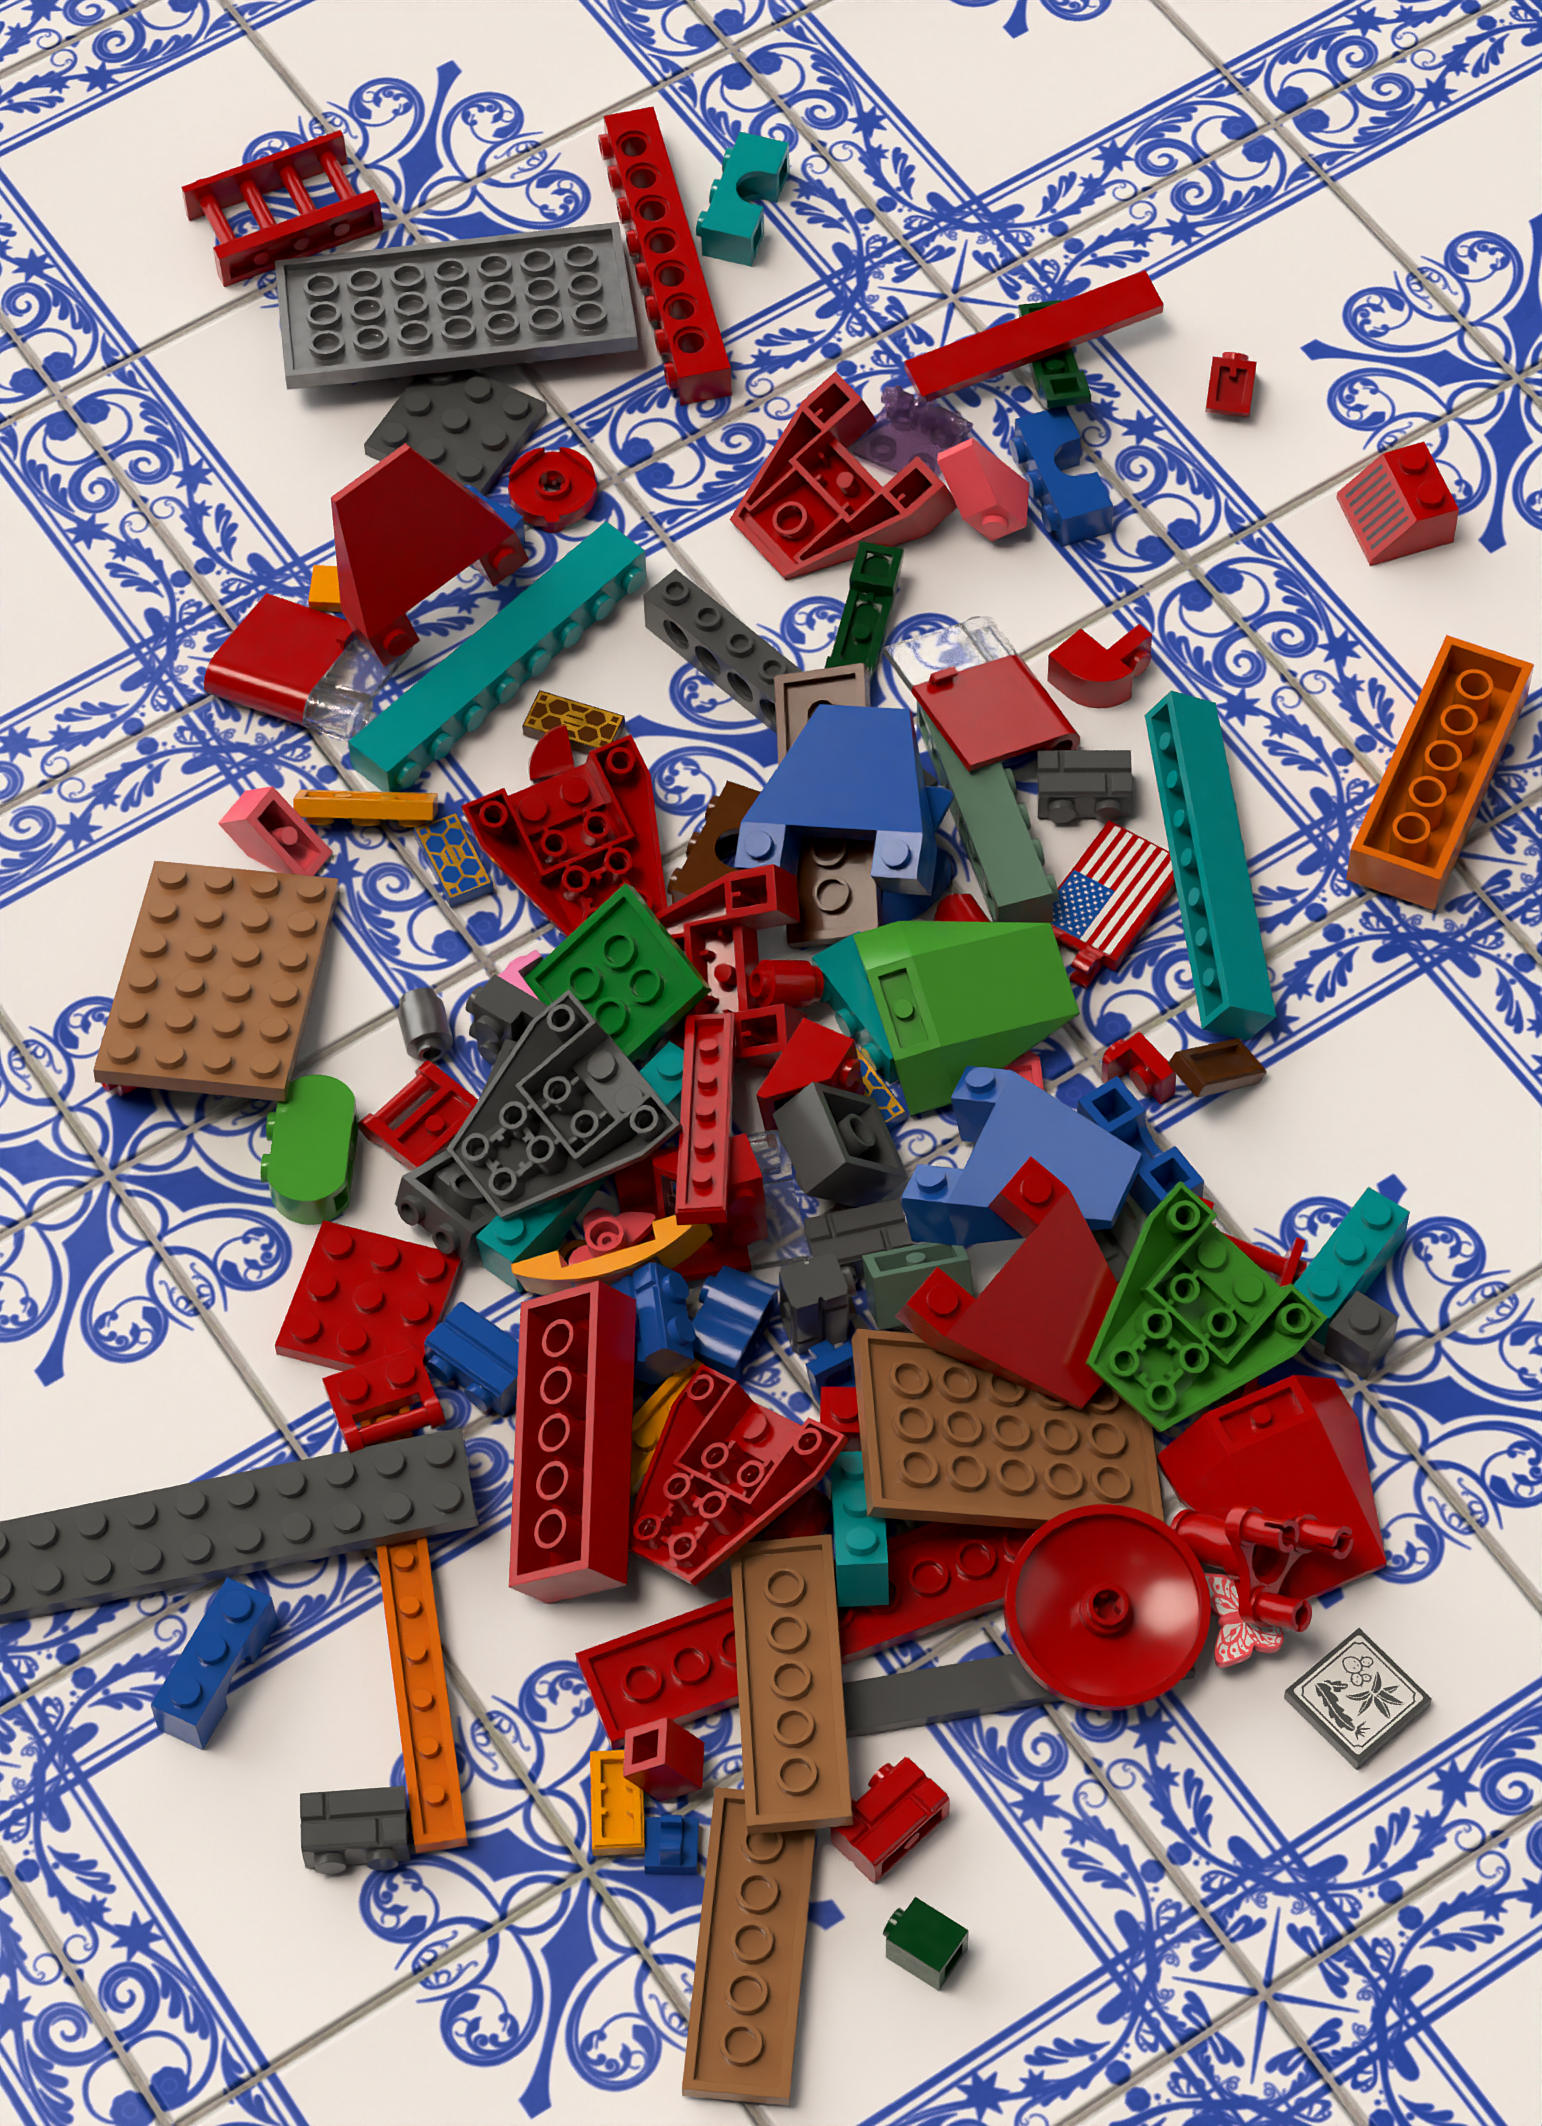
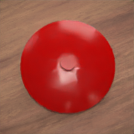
M1094 1504L1074 1508L1055 1516L1038 1528L1027 1539L1016 1556L1007 1577L1004 1590L1003 1613L1006 1632L1014 1653L1024 1669L1039 1685L1054 1696L1079 1707L1101 1711H1119L1139 1707L1160 1698L1173 1689L1187 1675L1198 1659L1208 1635L1211 1601L1208 1583L1198 1558L1184 1539L1160 1519L1135 1508L1114 1504Z

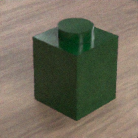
M914 1897L905 1911L898 1908L892 1914L884 1928L886 1958L939 1991L968 1950L969 1930L917 1897Z

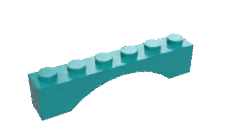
M669 1041L646 1064L640 1073L680 1122L684 1050ZM610 1175L507 1220H503L497 1215L476 1236L484 1268L520 1293L524 1288L512 1273L511 1264L557 1251L579 1213Z

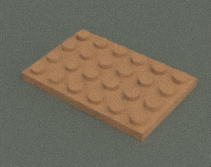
M154 861L94 1065L95 1082L285 1102L339 895V880L337 878Z
M867 1329L856 1330L852 1337V1350L867 1517L1038 1529L1055 1516L1074 1508L1094 1504H1114L1138 1509L1164 1522L1152 1426L1105 1382L1102 1383L1083 1408L1078 1410L936 1351L916 1334Z

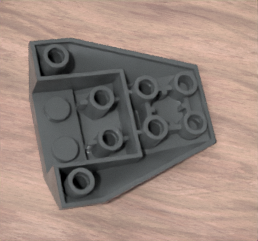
M568 989L530 1022L447 1147V1150L503 1220H507L646 1159L683 1126L613 1039Z

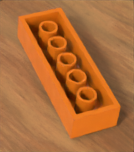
M1446 635L1350 850L1346 880L1432 910L1436 909L1526 702L1534 664Z

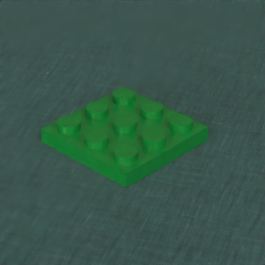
M626 883L523 978L537 998L548 1006L569 989L632 1063L712 991L636 889Z

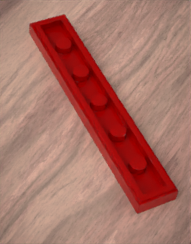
M1146 270L908 359L904 361V370L921 404L1161 314L1163 313L1164 304Z
M734 1013L686 1016L680 1123L683 1127L679 1133L675 1205L677 1226L727 1223L736 1033Z

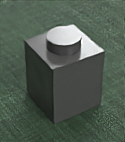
M1356 1291L1329 1324L1324 1353L1365 1380L1393 1346L1398 1317L1364 1294Z

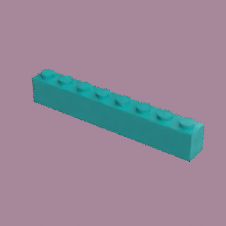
M605 521L348 741L352 768L382 792H399L402 788H408L413 785L425 768L436 759L444 758L451 751L454 743L468 731L472 732L479 728L491 711L501 703L509 702L517 693L518 688L533 675L541 674L557 654L564 648H570L575 645L586 629L594 622L605 619L616 603L628 593L632 594L642 586L645 578H647L645 550Z
M1170 691L1144 716L1202 1030L1249 1040L1276 1018L1217 706L1215 702Z

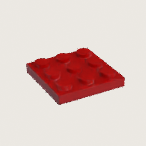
M323 1220L275 1342L276 1354L345 1371L417 1346L423 1364L426 1367L425 1339L443 1321L463 1267V1260L455 1253L444 1254L436 1248Z

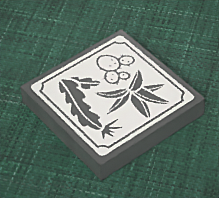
M1360 1628L1355 1630L1301 1676L1284 1693V1699L1356 1770L1431 1705L1432 1700Z

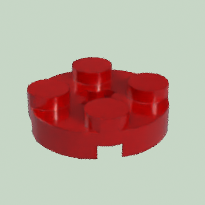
M545 447L525 453L510 469L508 495L511 507L523 516L524 521L535 526H541L545 532H561L565 529L566 525H571L586 516L597 501V484L591 462L581 453L566 447H559V452H545ZM558 482L561 483L560 490L555 492L545 491L544 484L548 483L554 486Z

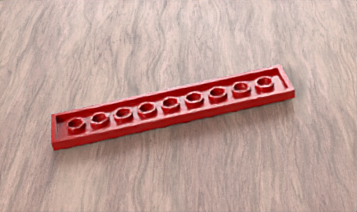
M933 1522L887 1539L889 1605L838 1607L842 1665L1003 1606L1004 1590L1011 1566L1022 1546L1037 1529ZM733 1596L575 1653L577 1665L612 1750L625 1746V1731L665 1717L682 1725L739 1704Z

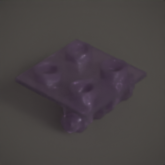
M896 385L894 388L887 386L881 396V402L885 406L876 417L877 422L867 430L854 449L853 455L897 474L918 456L939 477L942 471L937 462L938 453L962 443L972 429L973 423L962 418L961 412L957 410L952 412L938 406V402L934 400L927 404L926 397L922 395L915 399L913 394L903 391V388L899 385Z

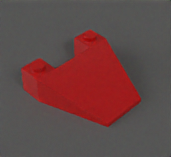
M836 371L801 402L729 519L785 580L855 559L860 541L893 547L927 536L958 508L947 486L918 456L883 487L854 458L847 448L871 428L877 420L863 399Z
M406 443L331 497L341 611L355 636L383 667L403 655L420 641L406 612L463 570L473 565L494 587L530 561L516 532L487 502Z
M775 864L729 872L655 914L712 989L710 993L680 1019L669 1039L670 1042L684 1050L686 1016L734 1013L736 1024L734 1062L762 1068H773L803 1017L808 1019L807 1014L785 1003L761 1007L755 997L751 995L749 989L751 972L756 969L759 963L757 930L800 922L797 876Z
M1030 1156L988 1205L992 1211L1026 1238L1011 1258L976 1299L937 1266L895 1317L932 1349L1081 1410L1104 1382L1085 1363L1118 1283L1070 1189Z

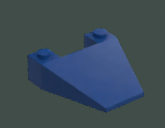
M819 704L741 821L734 868L739 871L775 864L797 876L803 836L875 841L870 876L885 893L931 896L937 845L911 710Z
M966 1066L951 1096V1101L961 1141L977 1143L964 1169L917 1164L901 1196L912 1241L962 1246L1023 1239L1024 1237L992 1211L988 1205L1030 1156L1070 1189L1091 1231L1113 1228L1143 1163L1142 1153L1012 1070Z

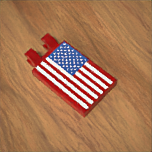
M1110 820L1058 887L1059 901L1053 902V922H1051L1058 948L1065 944L1078 951V954L1071 963V967L1075 971L1070 976V981L1085 989L1091 984L1103 965L1113 971L1117 970L1176 890L1170 852Z

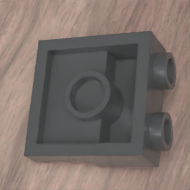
M494 974L484 987H477L467 1000L465 1009L474 1016L469 1029V1036L477 1040L479 1053L488 1063L494 1066L505 1039L518 1042L530 1022L545 1010L548 1005Z
M448 1150L401 1177L395 1205L401 1219L406 1224L411 1226L419 1224L432 1234L435 1246L444 1254L454 1252L465 1261L480 1252L476 1236L498 1214Z

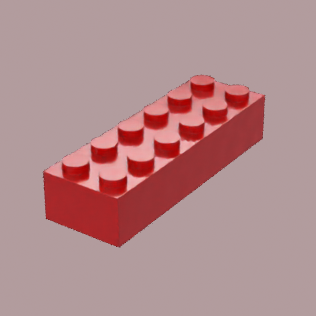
M601 1281L521 1302L508 1587L547 1604L627 1585L636 1299Z

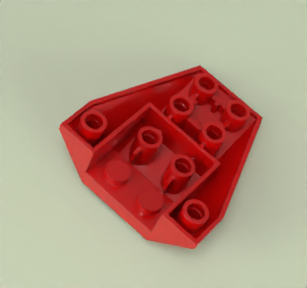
M631 734L589 751L586 763L509 796L505 788H502L461 806L480 849L566 938L625 883L636 889L654 914L667 908L651 774Z
M701 1364L671 1406L629 1516L628 1550L695 1586L815 1486L849 1440L845 1435L809 1417L801 1426L754 1402L737 1381Z
M1292 1375L1203 1414L1156 1456V1461L1178 1500L1189 1510L1227 1518L1228 1513L1234 1506L1246 1504L1258 1507L1265 1515L1280 1517L1292 1511H1299L1314 1515L1320 1522L1347 1526L1352 1530L1350 1536L1340 1535L1353 1538L1352 1549L1343 1559L1334 1558L1331 1555L1315 1551L1302 1554L1291 1566L1281 1584L1279 1592L1284 1596L1310 1601L1386 1567L1387 1561L1359 1421L1334 1378Z

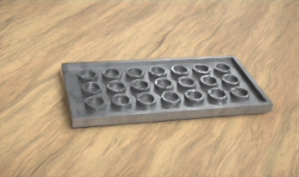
M619 222L275 261L287 390L638 350L637 331Z

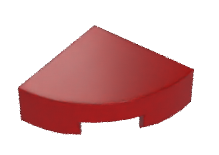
M566 724L558 725L547 731L534 747L528 763L530 780L561 774L575 768Z

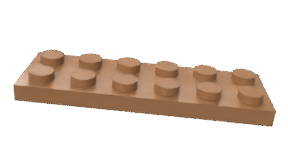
M832 1535L746 1542L730 1556L748 1835L853 1825Z
M715 1787L682 2081V2096L790 2106L817 1828L748 1835L743 1789Z

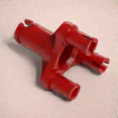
M1246 1504L1234 1506L1228 1513L1227 1518L1185 1509L1174 1517L1170 1525L1190 1546L1200 1564L1223 1569L1234 1580L1239 1598L1238 1611L1243 1622L1258 1627H1266L1271 1624L1288 1628L1294 1632H1303L1308 1628L1312 1619V1607L1307 1600L1294 1599L1278 1594L1291 1566L1302 1554L1309 1553L1310 1551L1343 1559L1350 1553L1353 1546L1352 1537L1340 1536L1341 1534L1346 1536L1352 1534V1530L1347 1526L1320 1522L1314 1515L1299 1511H1292L1283 1516L1274 1517L1263 1514L1262 1510L1258 1507Z

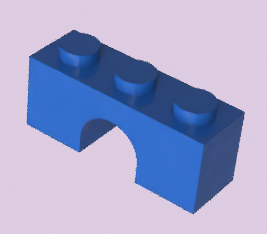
M1055 407L1016 418L1014 438L1009 440L1011 455L1017 465L1022 464L1026 471L1025 480L1029 482L1030 496L1032 498L1038 497L1042 505L1041 516L1048 532L1054 531L1061 547L1111 533L1113 504L1098 472L1083 476H1071L1062 472L1065 469L1080 465L1081 437L1067 407Z
M1118 1076L1078 1099L1077 1112L1142 1153L1143 1163L1129 1194L1147 1216L1151 1214L1180 1181L1195 1195L1203 1198V1178L1176 1146L1162 1152L1156 1145L1146 1125V1110Z
M229 1577L226 1578L150 1705L158 1730L200 1750H204L228 1709L226 1695L236 1669L243 1660L254 1665L278 1624L272 1597Z

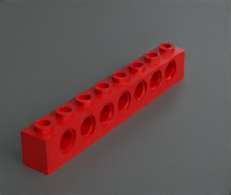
M654 106L603 116L605 134L598 135L599 149L602 160L610 159L611 166L607 167L611 191H619L621 198L616 199L617 211L621 225L628 223L630 228L629 231L625 232L630 257L638 256L639 263L635 264V273L639 289H647L649 296L644 297L649 323L657 322L658 329L654 330L657 353L659 356L666 355L668 363L663 364L668 390L676 389L680 406L732 396L730 363Z

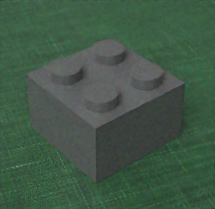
M812 1082L772 1114L780 1132L779 1140L788 1152L796 1171V1182L805 1195L853 1207H861L879 1202L908 1179L875 1098Z

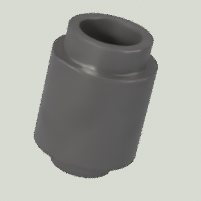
M418 988L408 991L400 998V1006L397 1010L407 1054L424 1062L436 1061L442 1058L453 1045V1038L443 1001L436 996L435 991L432 989Z

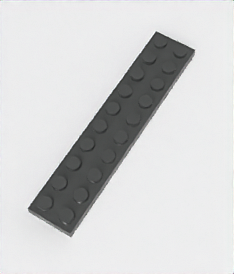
M462 1428L372 1445L351 1454L348 1450L0 1521V1623L479 1526Z

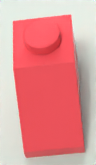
M974 438L938 453L937 462L965 522L991 542L1026 527L1029 497L1028 481Z
M273 786L244 791L218 823L248 857L277 873L314 876L333 853Z

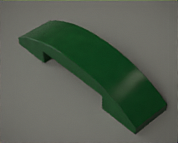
M1062 300L1018 305L1019 317L1059 303ZM1072 347L1029 363L1036 392L1045 408L1091 403V393L1084 371H1079Z
M863 541L859 542L849 578V593L831 657L827 656L824 668L864 663L869 668V686L871 687L892 614L903 563L904 549Z

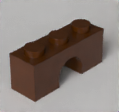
M727 780L720 796H712L706 809V823L701 833L695 831L689 840L686 851L687 860L682 869L675 868L670 877L667 893L672 895V904L729 872L737 871L721 861L728 856L736 854L741 821L761 793L760 791Z

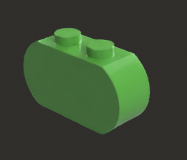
M307 1075L290 1082L286 1101H277L276 1112H268L266 1137L267 1141H272L270 1154L262 1155L261 1182L268 1183L272 1202L278 1212L287 1219L300 1224L315 1225L321 1224L323 1220L330 1221L342 1214L350 1203L359 1116L353 1092L345 1083L334 1077Z

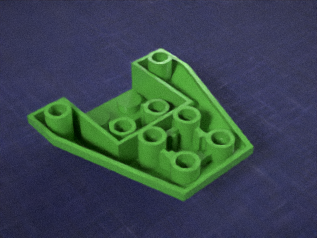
M897 921L853 935L894 1059L896 1073L910 1117L952 1104L951 1096L966 1066L1004 1069L1080 1015L1051 923Z
M1181 1181L1174 1186L1146 1218L1085 1363L1158 1432L1166 1430L1296 1355L1328 1318L1292 1284L1280 1287L1211 1222L1216 1218L1217 1214Z

